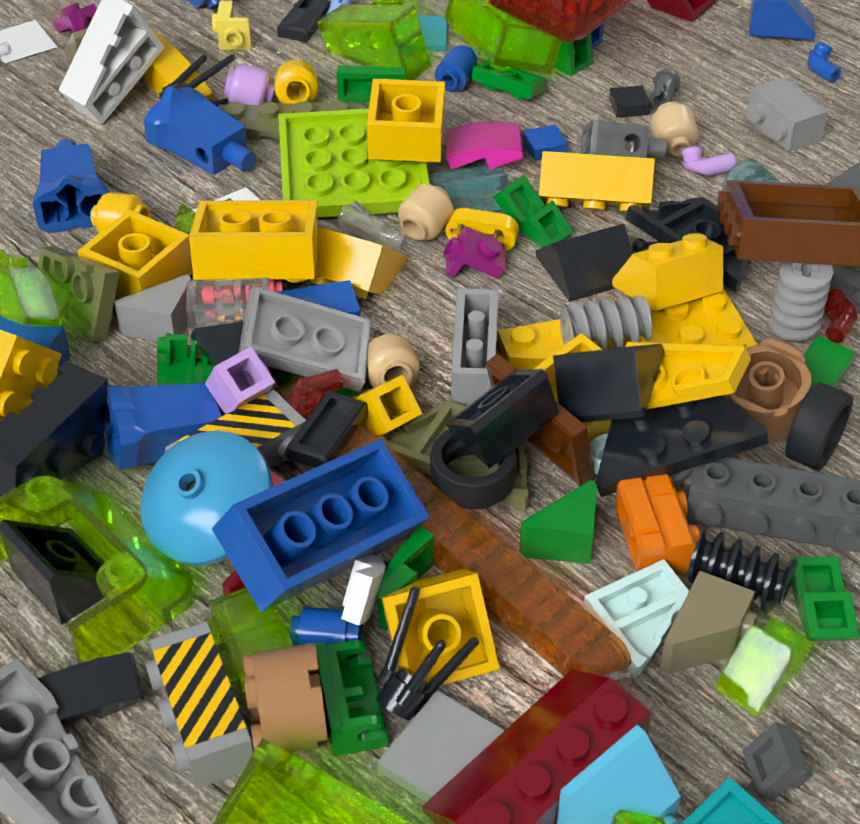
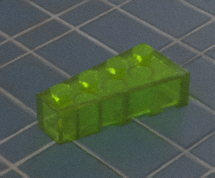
M449 0L444 17L453 27L455 33L462 35L467 44L474 46L478 50L477 54L487 58L490 61L491 67L502 71H507L511 67L552 74L564 37L556 31H545V24L538 20L532 21L525 18V12L507 5L505 0Z

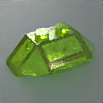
M0 249V316L29 326H61L64 316L68 314L74 303L75 295L44 269L27 264V257L5 254L6 251Z

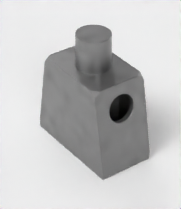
M593 119L583 126L580 154L664 160L667 140L649 137L648 126ZM624 140L630 143V152L625 149Z

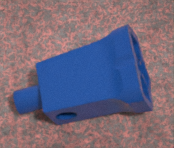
M168 86L162 98L149 110L144 119L146 141L148 143L169 150L213 175L231 164L243 172H248L256 162L255 153L247 149L245 125L215 106L200 92L191 87L176 89Z
M63 139L56 144V148L41 150L40 182L33 198V208L38 227L42 231L51 233L70 231L75 227H94L91 222L92 208L98 204V201L104 194L108 193V190L96 174L89 144L76 145L70 139Z
M205 383L142 387L108 385L105 434L109 459L114 462L118 470L157 462L165 454V447L225 414Z

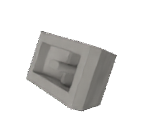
M188 274L114 301L121 334L151 341H157V337H166V333L182 334L196 309L192 281Z

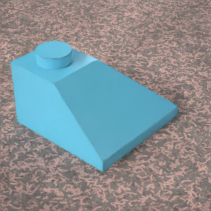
M636 725L560 790L557 824H679L676 817L681 796L649 737L641 727Z

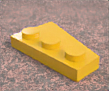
M627 342L625 346L662 344L664 348V354L647 409L735 393L751 360L745 346Z

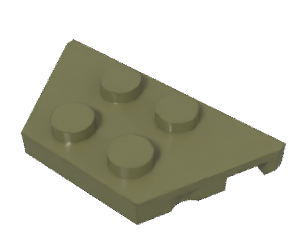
M446 400L431 408L427 414L417 416L404 423V431L388 439L380 435L372 442L382 438L397 464L430 476V452L434 441L444 431L449 429L446 423L464 410L466 406ZM526 440L515 448L517 461L514 486L507 497L501 501L523 511L528 507ZM475 455L461 456L452 460L447 465L451 471L458 475L472 478L486 476L499 468L496 463L489 469Z

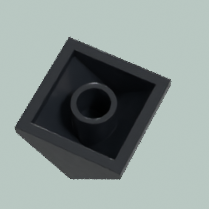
M625 224L555 242L536 250L537 259L569 302L616 289L612 285V279L633 254Z
M662 344L553 355L558 403L580 422L645 417L664 354Z
M543 369L513 370L448 421L446 426L490 469L557 416L559 411L549 378Z
M2 520L0 523V535L11 570L61 625L115 592L121 586L123 581L72 528Z

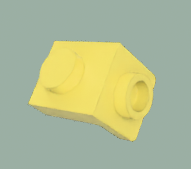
M220 1L218 13L212 15V30L214 34L218 35L219 50L251 49L249 19L234 18L233 1Z

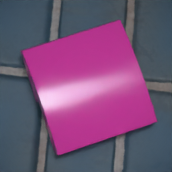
M479 122L447 130L446 159L450 169L452 170L485 158L491 170L524 158L520 125L508 122Z

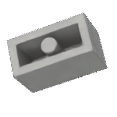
M783 77L751 88L746 118L787 152H791L822 141L828 111Z

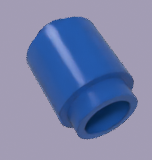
M466 45L451 48L435 70L436 81L445 82V90L458 92L462 90L472 76L473 67L477 65L475 51Z
M303 607L300 616L292 617L290 645L297 646L322 642L328 645L353 640L362 641L363 624L359 626L341 619L343 609Z

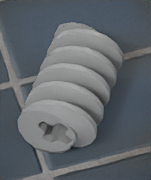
M788 262L781 266L779 271L780 279L776 284L777 291L774 295V304L771 309L772 315L768 323L770 330L776 336L791 341H809L819 334L828 298L827 295L831 286L830 282L834 273L832 265Z
M634 296L631 301L627 297H621L615 303L611 299H603L599 305L595 300H589L585 302L583 307L579 302H570L567 309L564 306L561 309L560 330L564 345L582 333L591 341H596L597 346L602 350L607 349L608 339H612L615 348L623 347L624 338L627 337L629 342H639L640 336H644L646 341H650L652 337V319L648 302L643 296Z

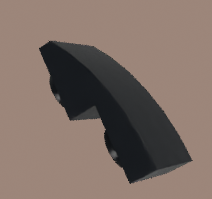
M130 652L94 659L37 678L52 693L59 707L56 714L62 726L89 715L101 719L145 700L134 654Z

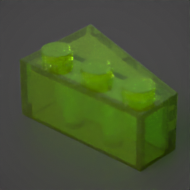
M341 4L317 21L326 50L359 65L405 67L406 80H415L432 67L414 5Z

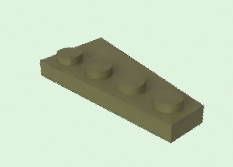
M302 101L290 104L265 102L260 105L229 103L227 105H218V108L245 125L246 139L260 141L264 137H272L280 143L278 114L355 109V102L309 103Z

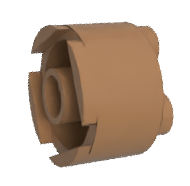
M760 340V345L746 348L751 360L735 393L723 396L765 427L770 443H779L789 435L797 412L811 389V373L805 364V358L793 346L777 340Z
M315 643L256 651L252 655L243 656L246 676L244 677L247 706L248 709H251V731L255 757L262 755L267 757L328 747Z

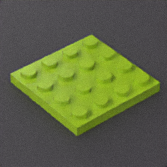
M369 108L278 114L283 200H318V217L397 213L399 206L416 186L429 184L427 163L368 159L367 120Z

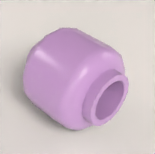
M238 64L235 70L229 69L223 95L228 96L229 103L260 105L265 102H271L275 84L269 83L270 76L267 70L246 64Z

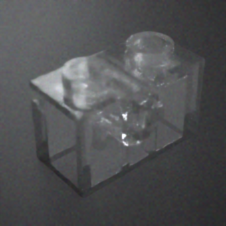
M269 278L187 281L186 313L190 341L191 331L196 328L244 321L248 294L251 287L256 286L270 290Z

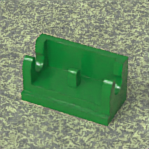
M353 640L325 645L324 642L315 644L318 674L333 757L389 747L381 706L376 700L378 692L371 657L356 656L351 659H345L349 655L365 653L364 642Z

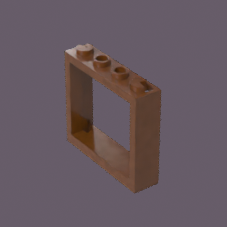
M726 180L725 191L718 192L717 214H720V224H724V235H728V245L733 246L738 260L860 267V187Z

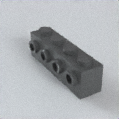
M728 457L693 468L687 501V522L860 553V480Z

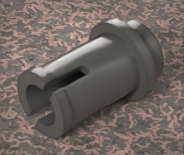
M666 68L655 75V86L649 97V102L653 108H656L658 100L662 101L660 106L671 102L673 93L679 89L681 80L675 70Z

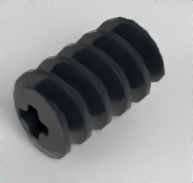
M706 527L690 559L688 581L693 584L699 571L753 590L755 591L753 603L760 596L761 612L767 614L777 604H779V609L781 608L793 581L798 561L793 559L784 570L780 569L779 553L774 552L766 562H762L761 546L756 545L746 556L743 554L742 539L738 538L728 549L725 547V533L720 531L710 542L707 540Z

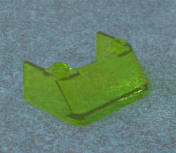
M40 476L30 479L0 497V523L2 520L60 527L67 522L105 561L98 570L97 584L100 592L106 599L67 624L78 664L124 653L181 615L194 603L196 594L193 578L190 573L178 562L159 552L149 541L144 529L106 492L51 476ZM0 535V563H1L2 561L6 560L8 557H7V554H6V551H5V548H4V545H3V542H2V538H1V535Z

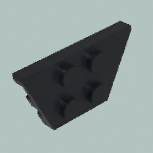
M701 197L681 202H660L658 210L642 211L639 205L628 207L626 220L660 243L670 244L681 241L682 237L688 234H703L708 240L723 246V284L734 292L740 289L751 260H738L733 246L728 245V235H724V224H720V214H717V205Z
M723 395L647 409L645 417L611 420L595 483L597 484L600 497L617 492V484L621 480L634 478L646 480L649 476L665 474L669 476L769 444L765 427Z

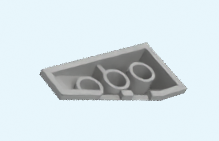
M17 658L1 668L0 811L18 824H118L95 777L87 775L76 753L79 746L73 734H66L56 714L59 707L52 693Z

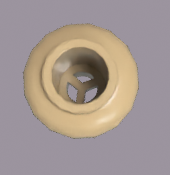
M667 102L657 108L650 119L652 136L667 140L666 153L680 156L684 148L694 146L699 139V128L694 112L685 104Z
M421 184L416 186L399 206L398 217L400 226L409 237L415 240H432L445 228L454 208L448 193L443 188Z
M384 334L369 342L366 376L373 388L402 374L409 387L414 386L419 377L420 365L411 344L405 338L396 334Z

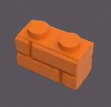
M668 474L649 476L646 480H642V478L621 480L617 484L615 511L636 572L665 559L676 575L688 573L690 559L700 534L696 525H688L686 519L688 506L684 492H676L672 479Z

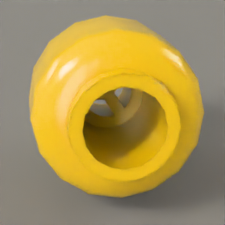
M294 59L286 61L277 70L274 90L282 104L302 101L312 103L318 93V77L310 64L303 60Z
M109 192L104 194L98 201V204L93 206L91 222L99 234L127 210H132L151 218L150 210L137 195Z

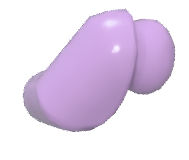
M699 146L686 147L682 150L683 161L681 163L686 170L711 176L732 171L736 167L735 157L732 153L705 158L701 157L702 151Z

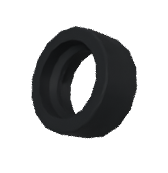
M822 382L815 384L805 397L793 421L785 446V456L820 471L831 458L845 430L853 406V396Z
M449 429L444 431L434 441L430 452L432 486L440 498L455 507L471 510L488 508L503 501L512 491L516 478L517 455L515 449L497 463L499 468L495 472L482 477L461 476L451 471L447 465L452 460L461 456L474 454Z

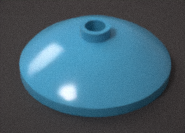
M226 431L201 432L175 444L157 461L143 488L140 513L142 525L149 541L163 555L185 565L204 566L227 559L228 556L212 528L233 504L273 487L272 475L266 459L247 439ZM196 481L195 486L188 491L190 485Z

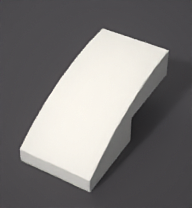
M369 555L355 560L342 604L345 608L341 619L359 626L370 619L385 570V564L380 557Z

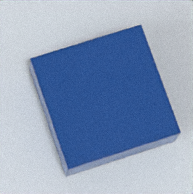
M556 124L523 130L522 141L534 160L542 159L543 151L568 153V143Z

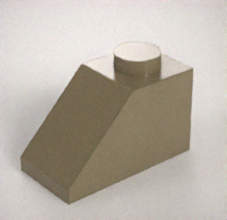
M699 571L664 641L660 670L669 674L731 657L740 638L749 641L758 618V613L751 611L755 591Z

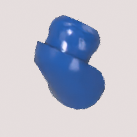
M819 41L815 44L814 50H810L808 54V67L830 83H834L840 77L841 69L829 62L828 56L832 53V47Z

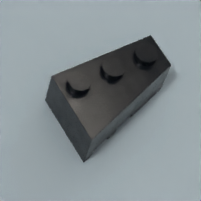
M66 361L57 369L58 375L61 376L47 389L41 386L37 387L30 394L31 400L34 401L20 414L10 412L0 421V500L16 506L103 455L106 442L104 430L108 388L107 378Z

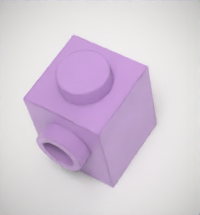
M251 346L214 366L205 385L226 415L259 396L268 393L275 384V381L271 377L265 363L260 360Z

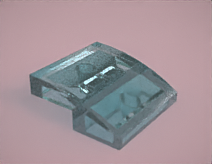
M488 165L429 174L430 184L439 186L448 193L454 210L469 208L505 214L493 198L494 195L508 186V174L501 166L491 170Z

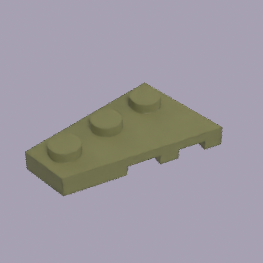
M57 246L41 247L36 282L92 342L107 340L109 326L113 320V305L120 271Z

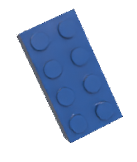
M381 438L233 504L213 526L212 531L262 613L352 567L356 559L375 555L405 540L419 526L425 523L430 518V515Z

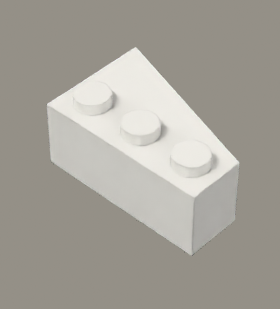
M101 0L58 91L77 111L102 125L165 47L131 4L123 0Z

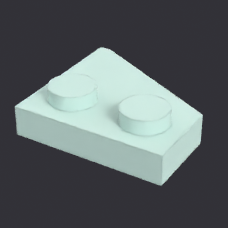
M665 559L585 595L583 608L635 678L642 673L668 635L689 590Z

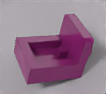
M77 2L60 9L63 15L53 19V22L58 32L71 28L72 32L87 29L97 8L95 3L80 8Z
M467 226L464 227L457 238L452 237L444 249L443 257L446 259V275L454 277L464 264L496 279L505 270V244L500 243L493 236L484 235Z

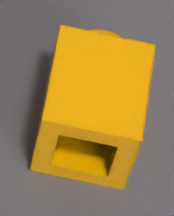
M403 374L353 398L367 403L368 414L360 424L367 439L387 433L423 414Z

